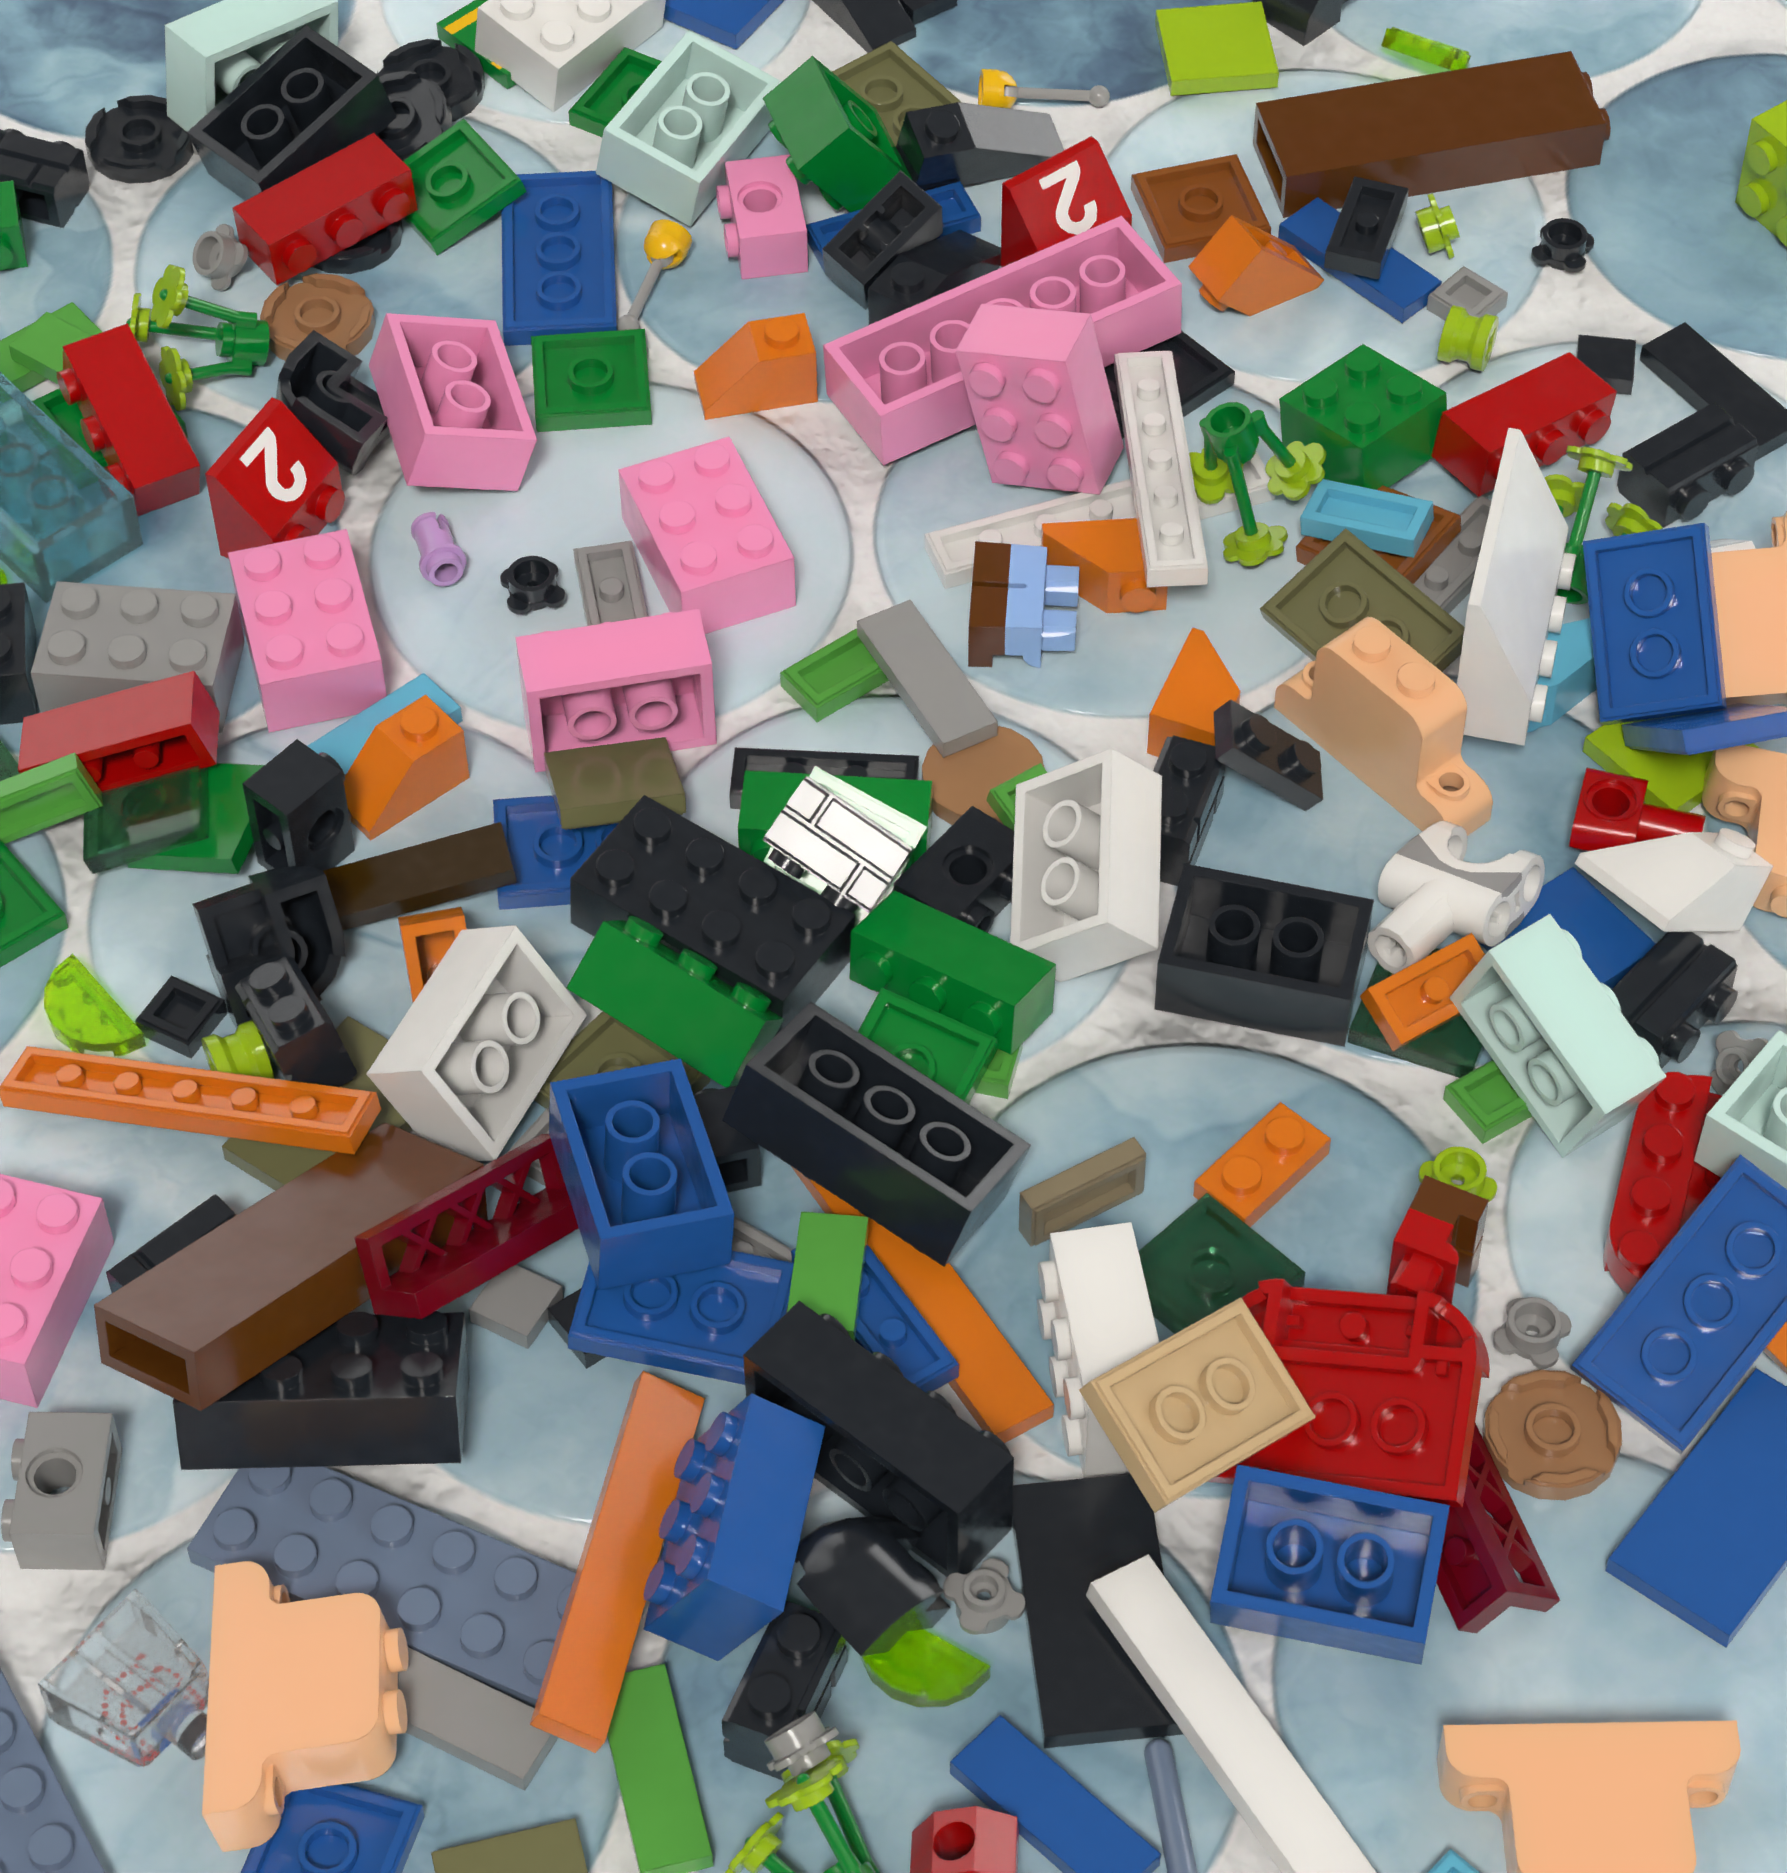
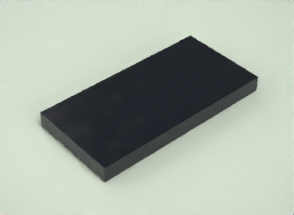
M1131 1474L1013 1485L1012 1527L1021 1591L1025 1598L1024 1612L1044 1749L1183 1735L1178 1725L1086 1596L1091 1582L1148 1554L1164 1575L1154 1512Z

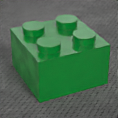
M811 56L763 97L764 103L773 119L768 123L769 129L775 138L789 151L790 156L786 159L789 169L804 185L807 186L811 182L816 184L822 196L835 210L840 211L842 208H846L849 212L862 209L900 170L912 180L876 108L814 56Z
M1362 344L1279 398L1282 443L1285 447L1294 441H1300L1304 446L1311 443L1322 445L1326 451V459L1321 466L1325 470L1324 479L1375 490L1381 486L1390 487L1433 458L1431 455L1442 412L1447 410V395L1445 391Z

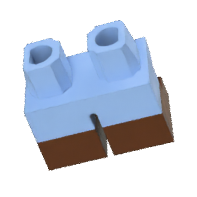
M975 541L969 616L968 667H992L993 655L1023 656L1024 661L1028 665L1041 668L1042 650L1075 651L1077 611L1047 610L1045 605L1078 606L1079 567L1047 565V547Z

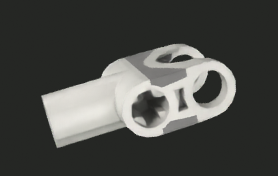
M1439 821L1432 824L1412 838L1392 856L1381 873L1378 883L1379 901L1384 906L1394 910L1369 932L1367 944L1370 953L1377 959L1381 967L1392 974H1396L1427 957L1452 932L1463 937L1472 933L1477 942L1487 946H1496L1522 922L1537 901L1544 881L1545 865L1543 858L1532 852L1519 850L1514 854L1509 853L1499 860L1488 863L1463 861L1468 842L1466 830L1448 821Z

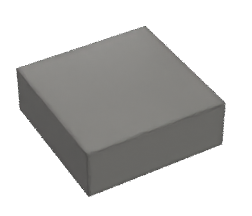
M1463 266L1428 295L1427 310L1445 321L1453 305L1466 308L1469 315L1478 318L1485 314L1496 316L1506 307L1508 292Z
M514 1265L488 1281L469 1308L470 1321L529 1349L549 1320L547 1308L563 1299L562 1286L525 1268Z

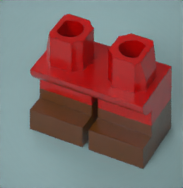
M1425 1175L1393 1240L1386 1294L1417 1297V1291L1423 1290L1442 1296L1452 1305L1455 1283L1468 1288L1478 1269L1489 1200Z

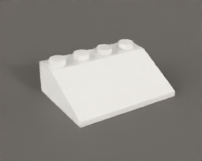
M1508 428L1467 606L1457 686L1462 691L1467 703L1463 735L1524 746L1529 722L1542 723L1548 686L1538 684L1539 676L1548 678L1552 676L1558 641L1547 640L1549 632L1561 633L1567 597L1557 596L1558 589L1570 590L1576 554L1565 553L1569 527L1522 431L1519 429Z

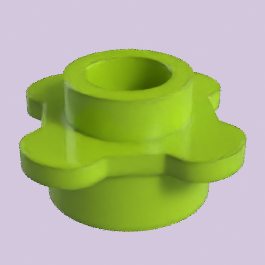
M1432 193L1427 195L1430 206L1415 211L1416 219L1428 253L1431 254L1445 249L1448 258L1451 259L1455 256L1450 241L1460 237L1450 206L1439 209Z
M1466 1147L1447 1148L1441 1151L1434 1161L1424 1162L1419 1169L1418 1178L1421 1183L1426 1175L1485 1198L1489 1202L1494 1199L1497 1192L1495 1180L1486 1177L1487 1168L1483 1158L1474 1150ZM1452 1180H1459L1464 1183L1462 1185L1454 1184Z

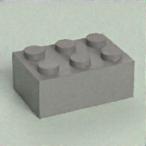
M57 581L31 670L40 713L195 671L220 711L219 733H222L245 643L236 594Z

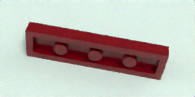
M541 1134L359 1234L354 1239L374 1314L423 1319L577 1230L579 1227L550 1135ZM539 1159L546 1188L532 1195L523 1190V1186L531 1163ZM491 1185L501 1191L492 1219L486 1221L476 1214L485 1188ZM446 1212L455 1219L446 1245L439 1248L430 1243L429 1239L438 1214ZM397 1238L406 1243L407 1247L398 1272L389 1276L381 1246Z
M1476 1423L1463 1508H1449L1436 1582L1458 1631L1478 1633L1510 1606L1547 1612L1561 1601ZM1514 1569L1520 1574L1524 1583L1519 1582Z

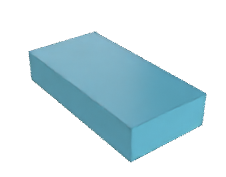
M1322 479L1316 486L1300 517L1301 535L1332 541L1346 528L1372 550L1414 558L1434 520L1433 501Z

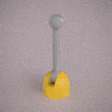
M981 69L978 85V105L1010 109L1017 98L1089 101L1095 107H1103L1108 103L1110 93L1106 87L1101 85L1094 86L1091 90L1017 87L1014 78L1006 71Z
M666 219L656 220L651 224L644 240V251L651 266L628 314L619 318L617 330L639 329L637 319L661 269L676 268L686 258L692 245V237L682 225Z

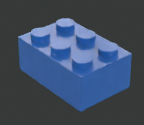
M681 1058L550 1082L549 1135L598 1290L731 1264L735 1214Z
M751 1393L729 1413L721 1412L714 1420L711 1428L697 1440L691 1438L686 1442L674 1468V1476L680 1479L676 1499L667 1508L659 1528V1537L665 1540L661 1560L652 1569L644 1589V1599L650 1602L644 1630L719 1661L783 1613L825 1426Z
M1237 1464L1211 1594L1210 1623L1422 1665L1450 1505Z

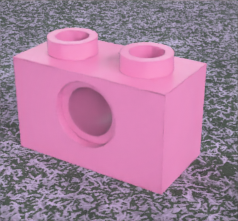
M790 154L725 162L726 185L716 186L717 205L720 219L730 218L731 223L724 224L723 226L727 258H738L741 279L808 272L807 229L796 177L786 163V159Z

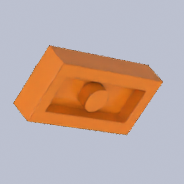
M1472 933L1369 987L1360 995L1361 1000L1393 1052L1461 1015L1449 997L1485 955Z
M1280 1102L1194 1181L1193 1196L1244 1234L1329 1154L1331 1138Z

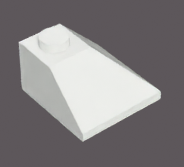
M1727 828L1720 829L1719 833L1689 832L1582 852L1575 862L1578 867L1664 932L1740 931L1773 868V865L1753 851L1755 843L1751 839Z

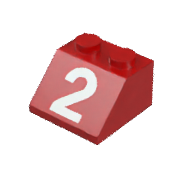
M1090 136L1002 183L1001 267L1119 216H1122L1132 226L1130 209L1103 150L1094 137Z
M273 397L205 473L220 555L228 559L229 552L318 535L327 523H332L338 518L344 506L345 494L342 490L338 462L282 401Z

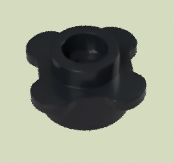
M1568 218L1554 219L1541 228V242L1538 246L1532 248L1531 257L1540 265L1548 264L1557 270H1566L1572 273L1580 272L1586 266V259L1584 258L1586 251L1594 247V238L1591 234L1587 233L1586 228L1578 221Z
M525 556L514 561L500 576L501 585L508 589L510 595L507 599L508 609L516 614H525L529 610L536 611L546 606L550 608L560 606L565 601V590L557 585L556 578L559 575L557 565L540 556Z

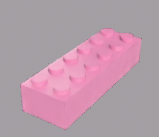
M1119 216L824 344L826 391L829 398L879 461L886 465L976 425L955 350L981 303L1090 313L1103 365L1106 367L1114 363V354L1140 352L1181 334L1182 283L1122 216Z

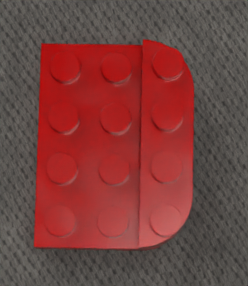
M1667 1072L1665 1073L1667 1077L1637 1107L1603 1254L1604 1272L1610 1271L1615 1282L1627 1294L1630 1293L1721 1179V1177L1694 1161L1706 1115L1723 1096L1709 1092L1712 1077Z
M1285 1279L1259 1281L1258 1289L1242 1297L1316 1417L1238 1465L1463 1508L1481 1378H1489L1490 1365L1482 1335L1461 1311L1448 1303L1442 1296L1423 1290L1417 1291V1297L1292 1287ZM1237 1465L1208 1482L1233 1484Z

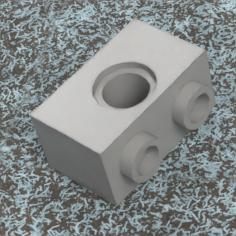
M29 1412L25 1438L15 1439L12 1447L11 1471L13 1479L17 1481L15 1499H6L4 1501L1 1515L3 1541L12 1542L20 1569H105L122 1454V1446L112 1413ZM70 1487L63 1493L54 1495L49 1494L51 1491L57 1488Z

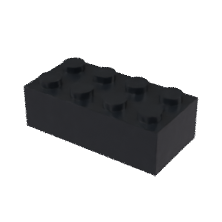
M646 795L636 803L570 878L571 924L595 937L603 921H627L629 916H634L650 923L664 934L660 942L678 954H681L683 949L691 950L717 966L714 976L733 988L737 982H741L766 995L771 1000L768 1009L784 1018L776 1035L810 1002L815 1004L850 962L851 930L855 927L854 913L845 908H838L817 892Z
M812 1002L746 1064L722 1119L723 1122L745 1135L752 1142L777 1156L801 1172L805 1177L824 1187L857 1209L861 1214L871 1218L943 1267L1005 1199L1031 1147V1144Z
M798 1301L743 1355L746 1397L752 1393L825 1426L814 1478L866 1517L878 1516L901 1521L922 1536L910 1550L946 1577L952 1573L964 1575L971 1572L1011 1531L1014 1457L1004 1442L993 1433L986 1430L979 1432L957 1416L951 1404L940 1394L934 1391H927L925 1393L903 1377L899 1367L889 1357L880 1352L872 1354L850 1338L845 1327L831 1315L825 1313L818 1315L801 1301Z
M435 1311L423 1319L352 1312L202 1411L173 1399L181 1470L461 1463L470 1380L464 1312L441 1313Z

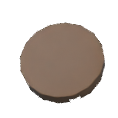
M319 273L302 276L303 283L289 287L288 281L277 287L264 301L260 320H267L269 325V349L279 359L284 361L313 330L354 356L359 354L372 339L376 324L372 302L365 296V290L357 282L342 276Z
M998 726L997 736L944 758L933 744L928 749L922 765V780L932 781V810L936 816L953 825L971 806L976 807L1002 823L986 801L989 790L1039 763L1043 767L1044 765L1042 755L1028 738L1011 728Z
M1536 1370L1513 1377L1501 1387V1392L1494 1397L1493 1401L1491 1400L1483 1421V1440L1502 1479L1513 1489L1537 1499L1566 1501L1594 1491L1610 1477L1622 1446L1621 1420L1610 1398L1598 1389L1595 1393L1590 1387L1581 1384L1582 1378L1566 1371Z

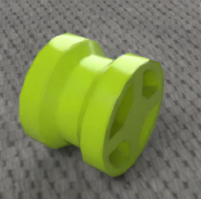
M1453 305L1442 330L1437 354L1438 360L1448 363L1456 359L1463 360L1468 363L1471 369L1483 372L1494 347L1499 317L1485 314L1478 318L1469 315L1466 308Z
M250 1020L239 1024L235 1033L220 1037L212 1034L202 1038L201 1042L210 1070L274 1079L268 1054L253 1021Z

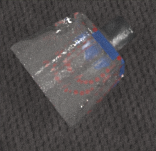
M134 1589L38 1683L48 1716L52 1721L137 1767L150 1765L171 1743L192 1760H198L205 1756L207 1714L203 1710L208 1706L209 1676L202 1660L137 1589Z

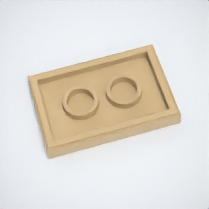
M1242 1298L1233 1301L1091 1380L1079 1389L1154 1513L1299 1429L1316 1417Z

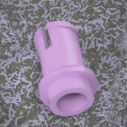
M428 512L418 516L411 525V534L416 541L421 555L419 569L422 576L437 586L454 584L463 575L466 557L463 550L454 544L447 519L442 514L436 519L435 512Z

